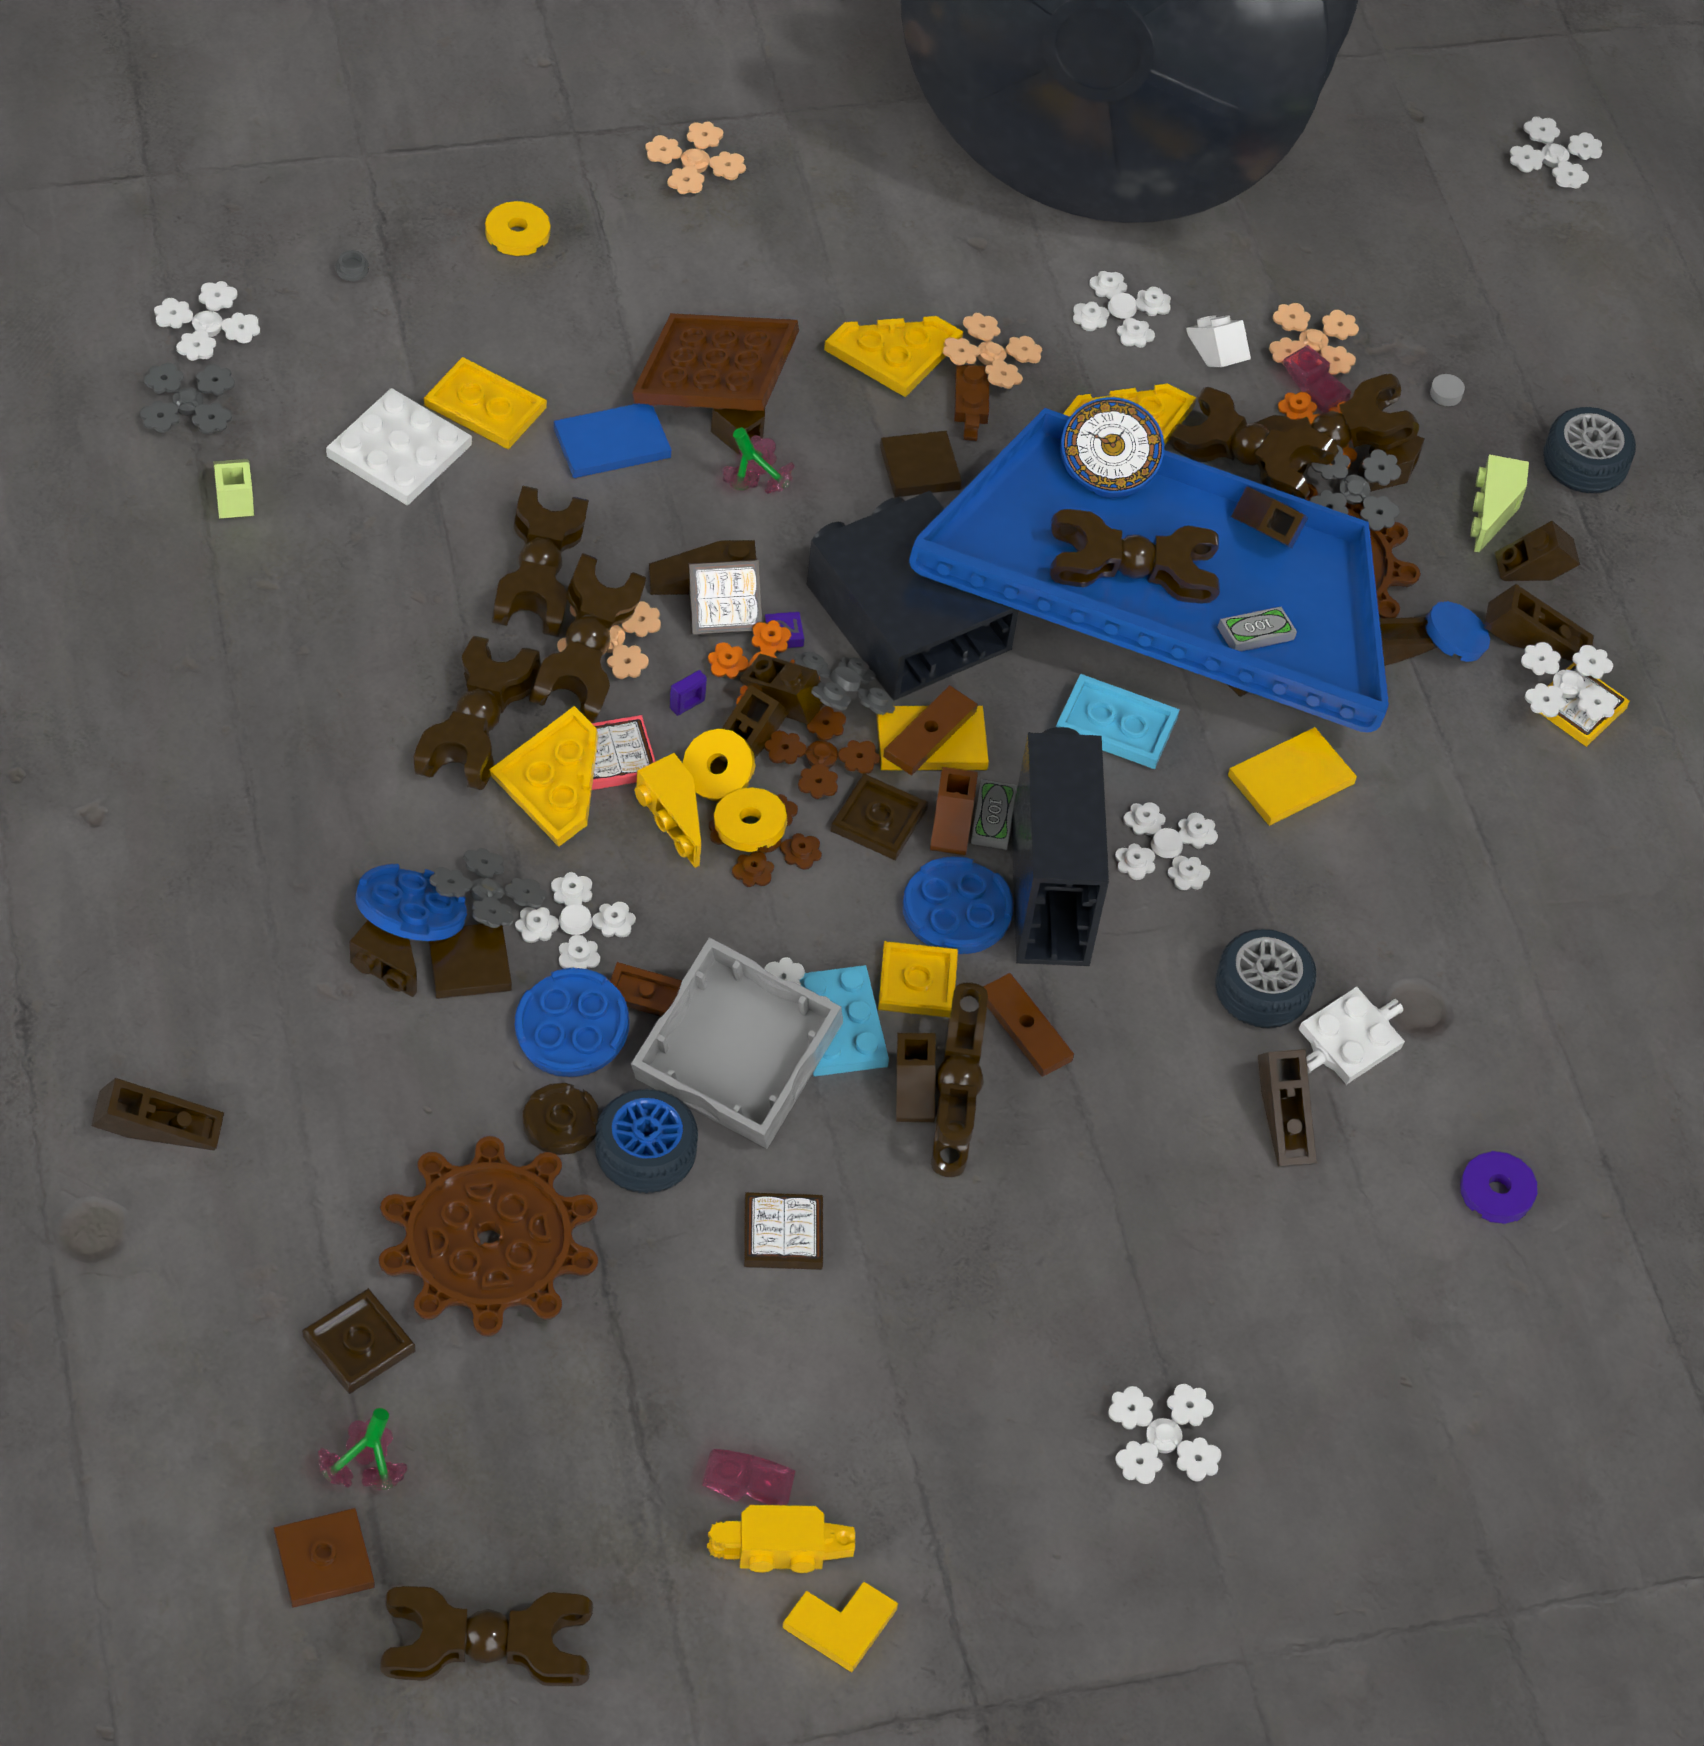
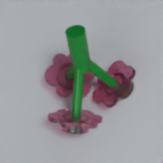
M744 428L736 429L733 432V437L740 449L741 463L736 468L724 467L722 472L724 475L723 481L729 483L734 489L747 490L749 487L756 488L760 475L767 472L772 476L766 485L765 492L767 494L775 491L781 492L788 487L793 478L791 471L795 464L790 462L786 466H782L777 472L771 466L777 461V457L774 454L776 450L775 442L770 438L762 439L758 435L753 436L750 440Z
M376 1408L373 1411L372 1417L366 1423L360 1420L352 1422L348 1428L350 1438L346 1442L348 1452L341 1458L335 1453L331 1454L325 1448H321L318 1451L320 1471L330 1483L343 1484L347 1488L352 1485L351 1479L353 1474L346 1464L354 1457L361 1465H368L374 1458L376 1459L377 1467L368 1468L362 1473L363 1486H373L376 1490H387L393 1488L399 1481L404 1479V1474L408 1470L405 1463L393 1464L392 1462H385L388 1452L386 1447L393 1439L392 1432L386 1428L389 1419L388 1411L383 1408Z

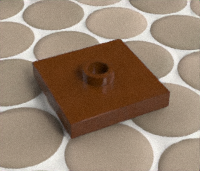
M356 1508L274 1527V1534L292 1608L375 1588Z

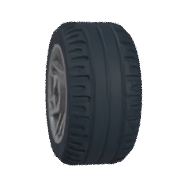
M1594 407L1570 409L1559 415L1551 425L1543 451L1544 462L1549 473L1564 486L1583 493H1603L1616 488L1628 475L1636 452L1634 434H1632V430L1622 419L1609 411Z
M1271 929L1246 931L1232 939L1223 950L1216 972V992L1221 1004L1224 1005L1229 1014H1232L1234 1018L1237 1017V1020L1243 1021L1245 1024L1248 1023L1250 1026L1254 1025L1261 1028L1282 1027L1295 1021L1307 1009L1316 984V966L1311 953L1293 936Z

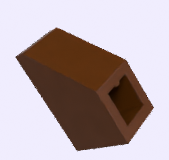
M942 767L930 850L966 855L978 772Z

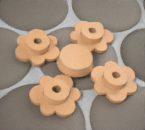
M695 122L689 126L687 140L694 142V146L698 149H689L682 154V149L678 147L677 140H668L667 137L662 135L655 136L653 142H648L645 146V149L648 151L647 158L652 162L669 164L672 162V159L681 157L683 169H673L672 176L667 181L668 186L677 189L680 194L699 193L702 190L704 175L700 173L704 172L708 165L713 168L715 176H722L727 180H735L739 174L746 171V166L743 164L744 157L740 154L734 153L730 155L729 152L723 151L719 156L710 158L705 151L701 150L710 146H718L719 140L723 138V130L719 127H714L711 122H704L703 124Z
M1301 304L1279 305L1278 311L1273 314V321L1282 325L1285 331L1296 330L1303 332L1299 336V341H1292L1290 338L1284 337L1280 341L1272 342L1269 350L1273 354V361L1282 363L1288 368H1294L1298 365V362L1305 361V353L1310 355L1321 354L1318 357V363L1324 366V370L1328 374L1336 375L1339 372L1344 374L1350 372L1351 366L1356 361L1355 356L1351 353H1346L1347 350L1342 346L1336 348L1327 346V336L1345 340L1348 336L1357 335L1359 327L1355 324L1356 319L1354 316L1346 315L1341 310H1333L1330 316L1326 315L1323 317L1322 323L1324 327L1322 332L1317 329H1307V322L1311 316L1308 312H1304V307Z
M974 313L973 316L965 317L963 325L968 329V334L986 342L981 343L977 347L970 344L965 338H960L959 340L947 338L944 342L943 354L950 357V360L956 365L974 364L976 357H978L981 363L987 365L985 368V372L988 374L987 379L993 385L1010 389L1013 385L1021 384L1023 377L1017 372L1018 368L1012 364L1008 365L1004 361L1007 354L1013 356L1021 363H1038L1041 359L1042 347L1035 344L1031 337L1021 336L1020 338L1011 337L1009 344L1004 349L1001 345L991 341L994 336L1000 334V329L997 327L998 322L994 317L983 316L980 313Z
M640 601L632 618L622 623V628L619 625H614L610 629V646L606 653H613V656L607 659V664L612 668L614 677L618 679H624L628 676L637 678L640 676L641 670L645 669L649 664L648 657L641 653L640 647L633 645L628 648L626 645H623L625 632H635L638 637H645L648 632L655 633L660 630L661 622L658 619L660 612L657 608H650L646 602ZM570 606L571 614L576 617L574 608ZM566 638L560 639L557 643L559 652H562L567 646Z

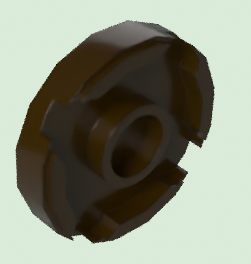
M568 1083L548 1084L536 1090L530 1096L527 1104H525L523 1110L524 1133L531 1144L543 1152H551L556 1155L576 1153L586 1148L596 1137V1126L600 1117L598 1105L592 1095L584 1089L582 1092L574 1088V1085Z

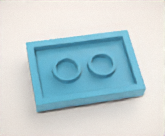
M1080 674L1056 727H1068L1076 730L1080 735L1102 736L1103 751L1155 769L1178 719L1180 709Z
M866 965L805 973L803 978L799 980L801 986L820 996H825L831 1002L841 1006L843 1024L814 1070L813 1076L888 1067L889 1057Z

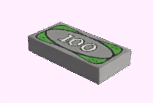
M1282 607L1220 619L1217 627L1228 646L1238 651L1292 641L1297 633Z
M981 779L971 844L1007 850L1017 785Z

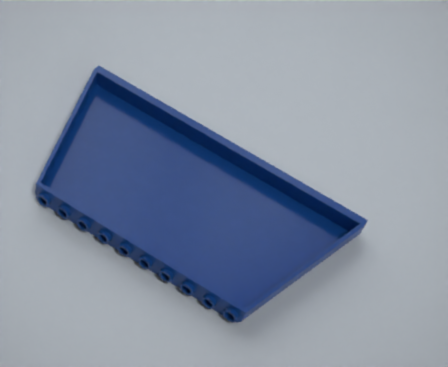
M1044 408L915 540L909 563L911 568L921 576L1360 732L1376 731L1381 726L1386 715L1389 702L1369 522L1166 450H1164L1163 460L1157 474L1139 492L1117 498L1095 495V492L1072 479L1062 462L1060 452L1061 437L1070 416ZM1247 486L1308 517L1293 548L1231 517ZM1063 509L1090 511L1099 516L1108 527L1122 530V538L1127 535L1139 534L1147 537L1152 543L1156 535L1169 536L1184 526L1211 529L1218 534L1219 549L1209 560L1193 561V563L1199 569L1216 574L1220 583L1219 596L1212 602L1203 604L1178 601L1168 594L1161 585L1148 582V575L1143 578H1129L1118 570L1115 577H1100L1093 584L1086 587L1056 583L1050 575L1051 563L1062 552H1078V550L1072 544L1055 539L1051 531V518L1055 513ZM1282 607L1297 633L1292 641L1238 651L1228 646L1217 627L1220 619Z

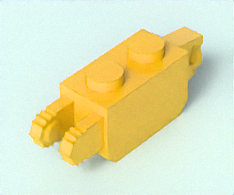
M749 1505L741 1513V1521L716 1522V1524H712L711 1530L708 1532L710 1540L707 1543V1548L709 1549L710 1556L712 1555L714 1558L718 1557L719 1559L721 1557L723 1559H740V1568H749L751 1571L759 1573L769 1572L773 1569H791L797 1573H808L814 1569H822L824 1560L853 1557L855 1551L854 1527L824 1523V1513L816 1506Z

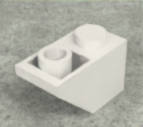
M1212 315L1197 319V325L1186 328L1189 338L1208 367H1224L1251 359L1243 320H1231L1230 315L1221 317Z

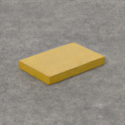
M464 357L424 397V406L508 450L546 409L547 404L546 399Z
M894 706L895 710L893 713L886 712L884 715L876 713L881 770H902L883 757L884 749L928 706ZM978 706L977 712L918 770H942V767L962 770H988L989 760L983 706Z
M1316 727L1231 767L1228 772V777L1269 826L1355 784L1357 778L1355 773Z

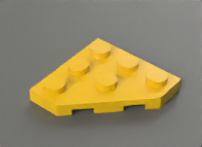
M937 316L923 317L921 322L906 323L904 318L877 320V325L859 326L858 321L844 322L825 341L824 350L906 397L946 357L943 354L945 340L947 338L959 340L963 337V331Z
M1166 383L1155 385L1154 390L1137 392L1136 388L1110 391L1109 396L1092 398L1091 394L1078 395L1063 414L1071 416L1082 405L1099 398L1116 397L1130 400L1142 406L1154 417L1162 431L1165 446L1169 441L1168 436L1174 427L1182 424L1195 407L1196 397Z
M575 706L489 769L491 777L558 847L588 824L599 737L597 728Z

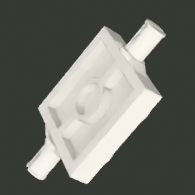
M1355 987L1304 1020L1299 1027V1031L1310 1042L1313 1053L1306 1057L1308 1074L1320 1065L1325 1064V1066L1334 1070L1347 1085L1400 1050L1405 1041L1390 1025L1389 1020L1403 1012L1401 1003L1397 1005L1399 1001L1393 999L1378 1009L1358 987Z

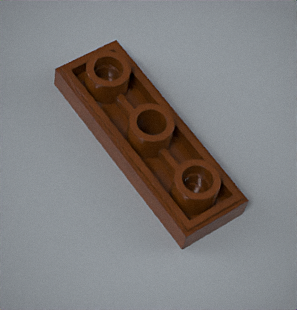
M949 685L884 749L883 757L912 776L977 712L978 704Z
M1011 973L983 986L988 993V1009L1041 1077L1073 1061L1074 1053Z

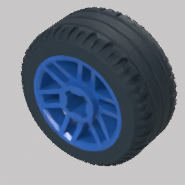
M641 1088L639 1090L634 1089L632 1092L627 1091L625 1094L622 1093L607 1104L598 1119L595 1139V1153L598 1164L610 1181H614L616 1185L628 1191L648 1194V1192L654 1193L670 1189L673 1185L676 1186L681 1182L694 1165L698 1142L697 1124L687 1105L665 1091L649 1090L648 1088L642 1090Z

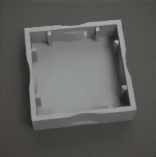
M709 937L684 977L673 1004L658 1019L631 1063L635 1079L656 1090L672 1094L683 1101L687 1107L768 1149L843 1024L842 1008L795 982L772 975L758 965L757 962Z

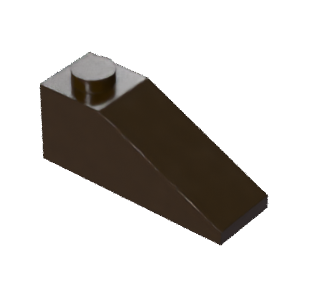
M720 540L649 563L650 595H689L688 563L756 559L755 540Z
M1514 584L1488 602L1484 628L1511 646L1525 649L1528 645L1536 647L1538 643L1545 642L1552 647V651L1558 652L1562 659L1573 661V655L1579 653L1582 646L1593 645L1594 635L1517 584Z
M749 685L722 729L733 731L741 736L750 746L755 759L764 749L765 742L771 740V735L779 729L789 712L780 702ZM723 756L715 758L710 766L711 772L713 774L723 773L728 765L727 758Z
M1306 1050L1274 1051L1258 1055L1261 1094L1277 1165L1289 1166L1317 1163Z
M114 1078L99 1091L91 1126L127 1138L214 1151L217 1149L224 1112Z

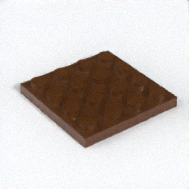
M670 313L632 392L634 403L652 406L672 405L685 408L707 407L714 409L764 411L799 333L798 320Z

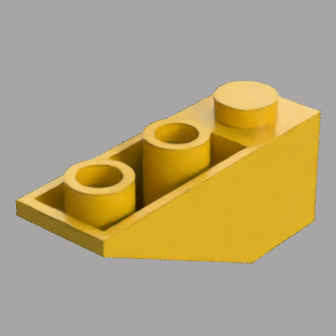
M672 753L637 770V785L634 791L639 803L643 807L647 806L653 813L659 829L662 832L667 831L674 840L675 848L680 856L683 858L687 857L694 868L700 866L701 837L694 777L677 755Z

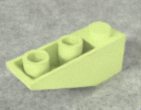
M1489 455L1485 468L1479 467L1475 486L1480 487L1481 492H1476L1473 504V512H1478V517L1473 518L1470 537L1476 538L1474 552H1480L1520 508L1527 487L1528 461Z

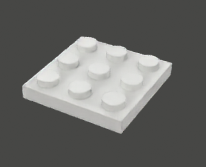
M391 388L326 447V453L328 458L408 506L472 445V436Z

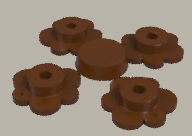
M829 706L819 710L811 722L807 724V730L810 733H816L817 738L822 741L811 743L806 750V745L799 741L800 737L798 734H787L784 731L778 730L771 735V740L766 741L764 745L765 750L769 752V760L777 764L782 762L794 764L797 761V757H802L806 753L808 763L812 768H806L801 771L798 789L803 793H810L815 799H820L823 795L833 796L837 793L838 785L836 782L838 775L833 771H829L837 758L845 763V768L848 771L857 770L862 774L871 773L874 765L880 761V755L875 752L876 746L870 741L859 743L856 740H851L848 742L847 747L839 750V753L832 743L827 742L833 735H842L844 732L843 726L846 723V716L842 712H834L833 708Z
M776 795L785 805L787 826H790L793 821L792 817L798 813V806L794 802L787 801L785 795ZM711 820L709 822V829L712 831L710 839L714 844L722 845L724 843L718 836L714 820ZM801 833L794 834L792 839L782 841L781 838L775 845L769 848L765 845L758 847V851L752 852L749 856L746 854L740 855L737 859V864L732 868V875L738 880H743V884L746 887H752L755 884L766 886L771 882L770 873L774 871V864L766 861L767 858L764 853L775 851L780 846L781 852L785 854L784 860L787 864H796L798 868L806 870L813 866V861H819L822 857V852L819 850L820 841L814 836L804 837Z

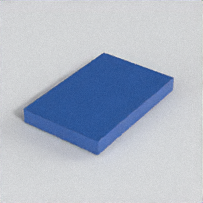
M632 404L554 421L553 429L573 478L671 458L672 450L654 407L649 404Z

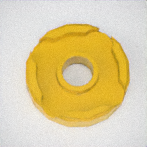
M522 201L503 203L496 206L487 215L485 221L487 241L491 246L492 243L497 246L498 251L508 255L523 256L537 252L538 247L542 245L544 247L550 237L551 225L549 217L541 208L532 203ZM513 227H522V228H524L525 230H523V231H513V230H511V228H513Z
M719 728L705 731L694 738L686 749L683 759L684 766L694 777L695 792L703 798L717 802L726 794L737 789L747 788L756 767L754 753L748 743L735 732ZM720 756L726 757L728 761L726 770L721 774H713L710 770L712 761Z
M754 787L742 788L726 794L718 802L714 812V825L719 838L724 844L735 850L753 852L758 851V847L765 845L769 848L783 837L787 826V814L785 805L773 793ZM748 816L757 817L759 821L753 824L744 823L742 819Z

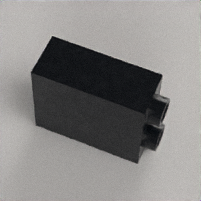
M931 491L906 501L901 497L890 498L881 503L872 515L848 525L839 521L832 522L820 529L811 540L806 585L861 659L876 674V679L893 701L1010 651L1014 641L1019 610L921 576L911 568L909 559L917 536L944 510Z
M1054 727L1042 733L1028 732L1011 819L1016 963L1090 966L1109 884L1102 736L1080 735L1076 730L1068 727Z

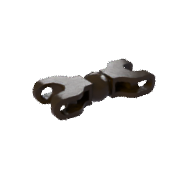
M1382 374L1361 382L1355 389L1353 397L1339 405L1341 413L1335 411L1323 412L1314 418L1312 424H1310L1308 417L1292 420L1281 415H1272L1254 422L1262 424L1269 431L1272 429L1289 431L1296 427L1308 426L1331 437L1335 444L1342 449L1347 447L1350 440L1354 448L1366 444L1379 449H1391L1414 439L1419 431L1418 421L1411 412L1407 410L1393 413L1383 411V409L1397 402L1401 396V384L1393 374ZM1311 463L1301 467L1298 472L1305 477ZM1260 471L1262 484L1273 488L1269 476Z
M1204 387L1196 397L1202 413L1208 419L1196 426L1178 424L1168 436L1171 445L1178 453L1197 462H1208L1220 457L1234 460L1236 457L1243 464L1258 465L1260 471L1269 476L1273 489L1302 499H1306L1310 491L1307 480L1298 470L1309 463L1329 465L1339 453L1338 447L1331 437L1308 426L1296 427L1289 431H1278L1276 429L1269 431L1262 424H1247L1245 417L1236 412L1231 396L1211 387Z
M523 485L514 520V529L517 535L525 542V546L519 554L520 568L499 580L491 622L507 626L514 613L520 610L532 611L543 620V634L559 637L568 600L566 589L556 579L562 567L561 553L581 542L589 500L572 497L568 508L562 511H550L538 502L539 489Z
M1063 509L1055 513L1051 518V531L1055 539L1072 544L1078 550V552H1062L1055 557L1051 563L1050 575L1056 583L1086 587L1093 584L1100 577H1115L1118 570L1129 578H1143L1148 575V582L1161 585L1168 594L1178 601L1203 604L1210 603L1219 596L1220 583L1216 574L1199 569L1193 563V561L1209 560L1219 549L1218 534L1211 529L1184 526L1169 536L1156 535L1152 543L1147 537L1139 534L1127 535L1122 538V530L1108 527L1099 516L1090 511Z
M582 553L566 592L569 603L576 613L575 621L570 624L566 631L567 646L562 652L553 653L543 660L535 677L529 701L543 706L551 692L558 689L570 690L577 695L581 702L580 712L591 723H595L610 687L608 676L600 663L602 655L606 653L610 646V629L614 625L622 624L632 618L641 599L646 577L632 572L623 586L618 588L606 587L599 582L595 575L597 559Z
M473 636L462 654L467 693L463 694L457 701L456 711L452 712L449 719L435 724L423 732L413 757L415 774L430 778L434 777L443 765L461 763L465 765L464 771L468 780L467 787L483 790L491 777L489 769L495 766L489 731L493 730L499 723L500 714L504 712L507 705L530 695L535 677L541 666L540 652L530 648H522L514 659L506 662H496L492 660L491 651L488 646L489 639Z
M961 983L954 989L946 1031L943 1062L935 1076L940 1097L931 1165L934 1172L945 1177H957L965 1171L969 1145L974 1129L976 1097L984 1084L983 1073L979 1063L986 1021L988 993L983 986L976 983ZM971 996L977 1000L979 1007L975 1011H965L960 1006L961 1000L964 997ZM952 1147L959 1152V1159L955 1163L949 1164L941 1158V1151Z
M394 1587L386 1594L385 1605L393 1617L414 1621L422 1629L420 1638L412 1645L390 1647L384 1652L380 1661V1670L387 1677L425 1681L437 1675L445 1665L451 1662H465L466 1653L473 1660L485 1664L499 1661L507 1655V1664L523 1666L533 1679L544 1686H580L589 1679L590 1668L586 1659L581 1655L562 1652L553 1644L554 1635L562 1628L583 1626L590 1620L593 1614V1602L587 1596L548 1592L536 1599L529 1608L523 1611H510L509 1619H507L502 1613L491 1609L477 1611L468 1617L467 1609L452 1607L447 1603L443 1595L432 1587Z

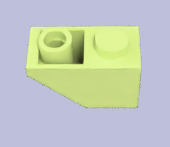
M249 460L213 461L219 518L254 516Z

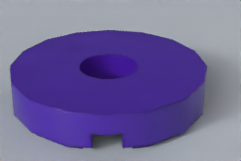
M1491 1151L1479 1154L1468 1162L1460 1180V1193L1466 1206L1472 1211L1475 1209L1478 1213L1482 1214L1481 1218L1489 1222L1506 1224L1520 1220L1532 1208L1538 1195L1537 1180L1532 1169L1521 1159L1509 1153ZM1500 1182L1506 1186L1508 1192L1504 1194L1497 1193L1491 1189L1489 1183Z

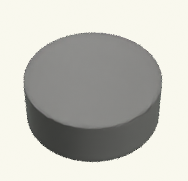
M1441 374L1434 378L1430 395L1440 405L1454 406L1462 400L1465 386L1458 377L1451 374Z

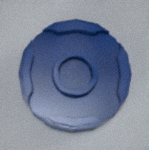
M1449 601L1438 602L1427 613L1425 618L1428 621V624L1425 626L1427 634L1433 643L1445 654L1452 657L1455 653L1458 656H1462L1460 660L1465 662L1477 661L1489 648L1490 636L1488 630L1484 628L1483 622L1472 611L1462 605Z

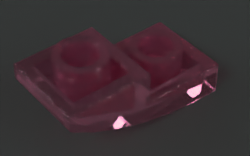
M1309 345L1284 358L1283 364L1302 392H1306L1311 396V402H1314L1322 412H1328L1330 408L1337 407L1340 402L1350 400L1351 391L1329 373L1331 363Z
M713 1449L709 1455L702 1485L737 1502L744 1495H747L766 1505H788L796 1471L754 1455Z

